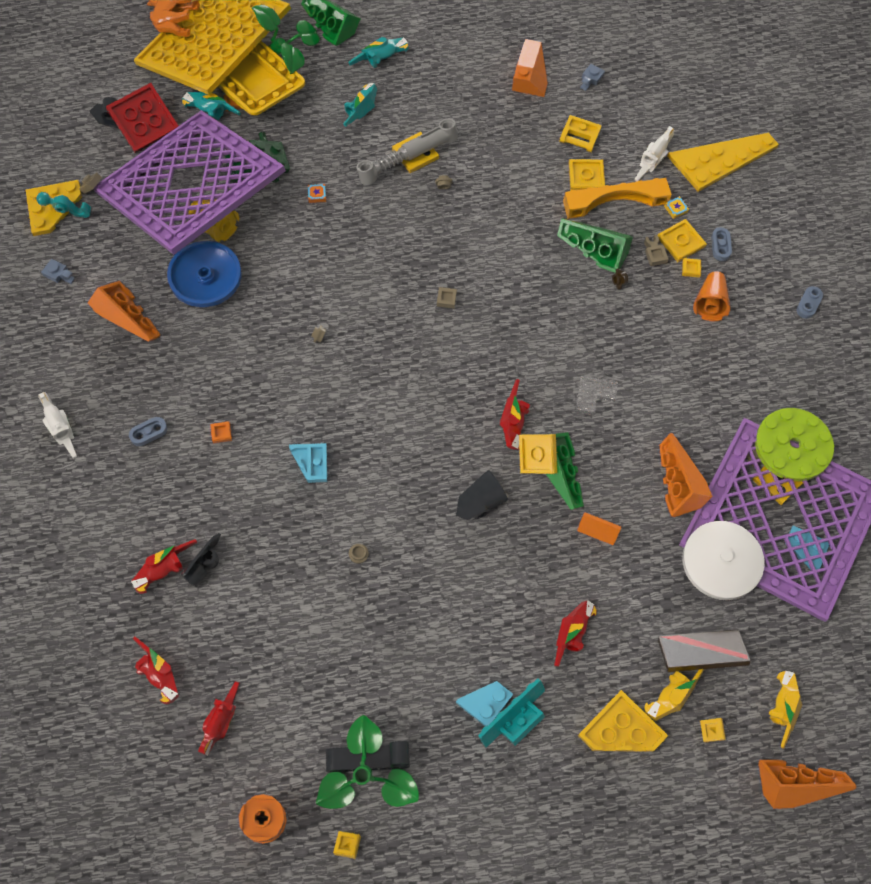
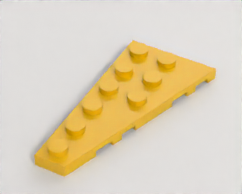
M769 133L669 152L667 157L699 192L778 148L779 144Z

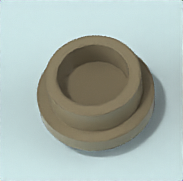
M447 175L439 176L435 180L438 189H449L453 183L452 179Z
M322 325L319 328L315 327L311 337L314 338L313 342L315 343L316 341L321 343L326 332Z
M355 544L349 550V558L357 564L365 562L369 556L368 549L363 544Z

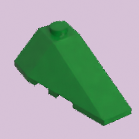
M302 0L301 3L307 14L317 22L315 24L318 29L321 28L324 32L322 36L335 46L353 36L361 20L358 16L330 0Z
M561 218L557 236L573 248L577 247L584 252L583 255L586 258L590 257L596 261L598 267L615 273L616 269L621 268L633 239L629 235Z
M569 433L556 434L557 473L546 475L572 510L584 506L580 484L575 481L578 469L572 463L575 450Z

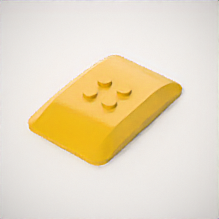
M260 41L218 87L247 113L259 115L305 86V79L297 71L290 74L284 60L265 43Z

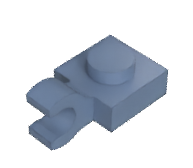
M590 64L582 75L583 84L580 88L586 91L591 84L597 85L605 71Z
M53 259L41 271L43 276L56 283L62 279L72 284L75 280L71 276L72 272L68 270L66 265Z

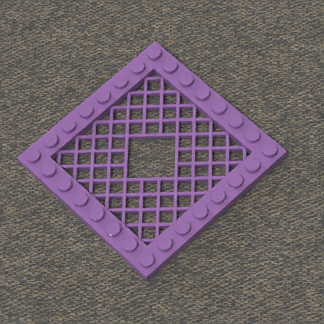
M201 110L95 186L94 191L174 255L286 170L284 165ZM201 133L200 137L193 138L196 134ZM211 140L210 144L202 145L203 141ZM192 142H199L197 146H191ZM183 143H187V147H180V146H181ZM221 147L220 151L212 152L213 148ZM201 149H209L207 153H201ZM192 150H197V154L189 155V152ZM186 151L185 155L177 156L178 152ZM169 153H174V154H173V157H166V156H167ZM231 154L230 158L223 159V155ZM211 156H219V159L211 160ZM207 157V161L199 162V158ZM195 158V162L187 163L188 159ZM177 160H184L183 164L175 163ZM172 161L171 165L164 166V162ZM241 161L240 166H233V162ZM160 162L158 167H152L155 163ZM229 163V167L221 168V164ZM217 164V168L209 169L210 165ZM205 166L201 187L170 190L174 169ZM244 169H252L251 173L243 174ZM162 170H170L169 174H162ZM240 170L239 174L231 175L232 171ZM158 171L157 175L150 176L151 172ZM228 171L227 176H219L220 172ZM146 172V176L138 177L141 173ZM209 173H216L215 177L207 178ZM168 178L167 182L160 183V179ZM238 179V183L230 184V180ZM149 180H156L155 184H148ZM226 180V184L218 185V181ZM138 181H144L143 185L136 186ZM214 181L213 186H206V182ZM129 182H132V186L124 187ZM166 187L165 191L158 192V188ZM154 188L152 193H146V189ZM224 189V193L216 194V190ZM135 190H142L141 194H134ZM212 190V195H204V191ZM192 192H200L199 196L191 197ZM188 193L187 197L179 198L180 194ZM176 194L175 199H168V195ZM156 196H164L163 200L155 201ZM152 197L151 201L144 202V198ZM211 199L210 204H202V200ZM190 201H198V205L190 206ZM186 202L185 206L177 207L178 203ZM174 203L173 208H165L166 204ZM154 205H162L161 209L153 210ZM196 210V214L188 215V211ZM184 211L182 216H176V212ZM172 212L171 217L163 218L164 213ZM182 220L181 225H174V221Z
M744 418L709 485L713 497L702 508L696 510L679 546L684 548L691 534L700 526L714 522L716 516H718L719 521H724L721 513L730 511L733 521L729 522L739 526L740 522L748 520L751 530L748 531L753 533L760 544L766 567L764 566L761 580L756 586L826 622L871 524V480L831 461L828 467L815 477L817 485L809 486L806 480L803 481L805 488L796 490L793 479L778 480L777 476L769 470L760 471L758 463L761 460L755 459L753 451L756 450L755 441L760 425ZM790 441L792 447L799 448L798 444ZM749 452L752 461L744 462ZM754 464L757 473L748 475L745 466ZM741 468L744 476L736 478ZM771 473L775 482L766 484L762 475ZM758 476L762 485L753 487L750 478ZM746 480L749 489L740 491L737 482ZM789 482L792 491L784 493L780 484ZM732 484H734L736 492L728 494ZM832 484L836 493L827 495L823 486ZM776 485L779 494L771 496L767 487ZM820 488L823 497L814 499L811 490ZM764 489L767 498L758 500L755 491ZM807 491L810 500L802 502L798 493ZM751 492L754 501L745 503L742 494ZM850 493L854 502L845 505L842 495ZM794 494L808 529L773 538L760 503ZM738 495L741 504L732 507L729 497ZM838 497L841 506L833 508L829 499ZM724 500H726L728 508L720 510ZM825 500L828 509L820 511L816 502ZM812 503L816 513L807 515L804 505ZM756 504L759 514L750 516L747 506ZM854 506L850 515L847 508ZM743 508L746 517L737 519L734 510ZM843 509L846 519L838 521L834 511ZM830 513L834 522L825 524L822 514ZM817 516L821 525L812 527L809 518ZM761 517L764 526L755 529L752 519ZM847 522L844 530L842 531L840 524ZM836 525L839 535L831 537L827 527ZM823 529L826 538L818 540L814 531ZM766 530L769 539L760 541L757 532ZM810 532L813 542L805 544L801 534ZM797 535L801 545L792 547L788 538ZM840 538L835 548L832 540ZM784 539L787 549L779 551L775 541ZM828 541L832 551L823 553L819 543ZM771 542L775 552L765 554L762 545ZM816 545L819 555L810 557L806 547ZM802 548L806 558L797 560L794 550ZM789 552L793 562L784 564L780 554ZM776 555L780 565L771 567L767 558ZM832 555L829 563H827L825 556ZM821 558L824 568L816 570L812 560ZM808 561L811 571L802 573L799 563ZM795 565L798 575L789 577L786 567ZM782 568L784 576L773 570ZM825 571L820 581L817 573ZM813 574L817 584L808 586L804 577ZM800 578L803 586L792 580Z

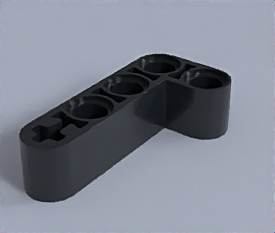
M390 742L389 745H381L375 753L366 752L365 765L369 766L371 770H378V768L380 770L399 769V767L401 769L410 768L409 742ZM348 747L326 749V772H354L360 766L362 753L353 754Z

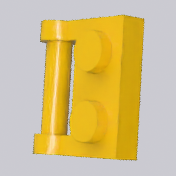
M570 115L559 142H567L592 152L602 125ZM568 133H569V134H572V135H575V136H578V137H581V138H584V139H587V140H590V141H589V142H586V141H583V140H580V139H577V138L568 136Z

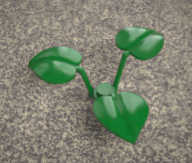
M265 5L253 6L251 9L254 11L260 25L267 31L272 32L275 30L271 38L272 43L268 47L277 55L282 54L290 74L302 68L305 63L303 54L299 49L289 45V43L301 37L305 45H316L320 41V36L316 29L309 22L301 20L296 25L299 33L285 42L283 38H276L279 30L277 25L280 24L278 14L272 8Z
M362 715L354 721L347 734V746L350 752L353 754L362 753L360 766L354 770L353 779L349 781L341 772L327 774L320 783L316 804L328 809H338L349 805L355 797V790L350 785L355 782L359 785H364L369 781L384 782L385 784L381 789L382 797L387 804L395 807L417 802L419 800V792L415 780L405 770H391L388 779L372 776L371 768L365 765L366 752L375 753L382 745L383 736L379 727L366 715Z

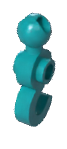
M41 192L36 197L39 205L47 206L50 204L59 213L69 211L74 216L84 218L89 217L91 213V206L82 202L80 209L64 195L51 198L48 193Z

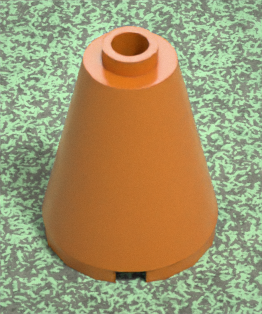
M715 271L708 274L694 301L693 310L696 315L698 313L702 316L701 319L720 321L722 317L729 315L731 305L725 275Z

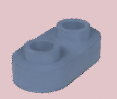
M719 227L713 231L711 236L712 252L715 259L726 261L732 253L731 236L727 229Z
M808 287L804 292L796 309L800 317L808 319L815 314L823 298V293L818 287Z
M160 417L147 420L133 427L129 432V438L134 445L143 446L166 434V422ZM156 427H161L160 430L155 431ZM139 435H143L142 439H137Z

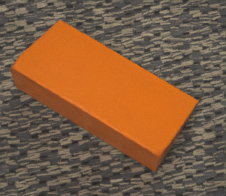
M585 512L577 531L614 545L621 526Z

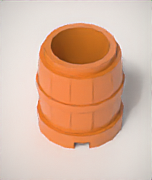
M265 794L256 795L242 806L239 814L240 828L254 842L262 844L273 842L285 830L287 822L286 812L280 802L272 796ZM261 812H265V816H268V821H264L263 825H260V822L256 820V816H260Z

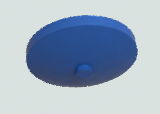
M199 241L185 246L173 256L168 266L167 278L172 292L182 302L195 307H211L226 301L236 292L241 281V267L237 256L227 246L213 241Z

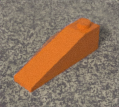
M525 39L515 70L512 91L544 97L548 82L542 44L538 41Z
M120 281L98 287L88 301L93 311L101 317L149 342L160 337V333L152 321L141 314L143 308L139 305L136 306L133 302L135 296Z
M670 433L659 446L661 464L663 467H666V477L663 478V483L668 484L669 493L665 495V501L671 517H676L702 508L713 496L700 471L674 434Z
M759 760L763 795L773 809L795 808L856 789V784L846 772L819 768L816 772L806 768L804 764L798 763V768L786 766V761Z

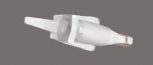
M669 126L655 143L651 142L647 150L642 155L640 163L642 168L635 177V181H639L648 171L652 172L669 152L667 146L674 135V128Z
M46 392L38 394L44 407L45 418L43 422L59 445L64 444L72 458H76L77 455L71 441L74 436L64 410H58Z

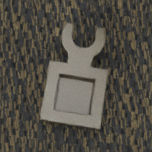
M654 235V242H651L646 237L644 244L648 248H646L645 253L650 266L667 263L669 259L664 245H658L659 237Z

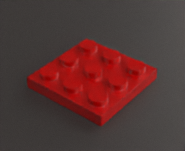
M152 83L106 106L107 111L134 153L160 140L178 127L177 122Z

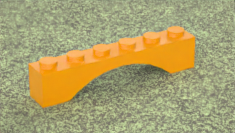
M655 178L653 180H640L632 183L571 190L565 192L563 204L567 218L571 219L584 217L596 206L614 200H633L651 207L661 206L670 201L672 194L666 178Z

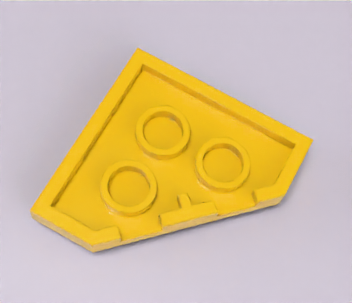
M79 180L26 189L33 236L52 233L58 222L63 220L69 213V211L59 213L50 204L47 206L39 205L36 200L37 195L41 192L48 193L51 198L64 195L75 204L82 198V193L79 190Z
M622 690L578 735L593 751L653 752L668 736Z

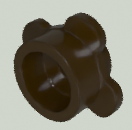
M617 268L616 273L612 275L613 284L616 285L618 290H621L622 286L628 283L627 273L621 271L620 268Z

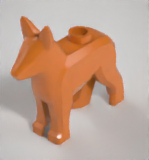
M149 0L147 3L148 6L155 7L150 12V19L156 30L164 33H173L177 36L188 37L190 35V29L181 28L177 23L189 19V10H199L200 4L198 0L193 2L191 0Z

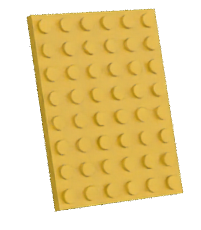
M198 0L200 4L199 10H189V19L177 23L181 28L190 29L191 32L188 37L161 32L134 59V62L140 67L210 95L270 32L260 25L251 8L256 5L268 6L278 14L281 20L291 10L289 3L281 0Z

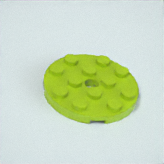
M798 408L777 410L769 414L757 430L755 447L758 457L770 472L780 478L785 477L794 481L813 479L820 475L832 460L834 454L832 435L824 422L808 411ZM790 440L799 442V448L792 447Z

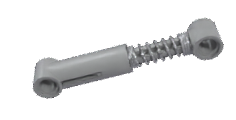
M448 118L440 121L438 127L402 144L400 149L386 155L380 161L364 160L359 162L356 168L360 182L363 185H371L377 180L378 174H381L384 169L387 170L386 168L388 167L391 168V165L395 166V163L399 164V161L403 162V159L410 161L443 143L455 142L458 139L455 120Z

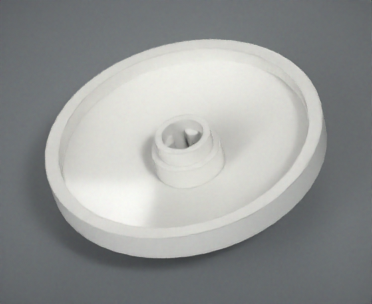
M714 521L700 526L691 534L684 546L683 566L688 579L700 592L715 599L733 600L745 596L759 583L764 571V555L760 544L748 530L732 522Z

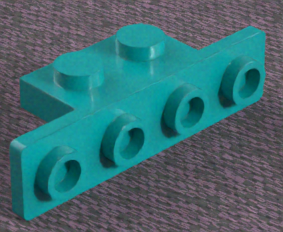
M539 678L530 683L520 696L514 698L504 711H501L489 725L482 729L478 737L485 747H488L500 734L516 746L545 718L544 713L532 704L545 692L543 683Z

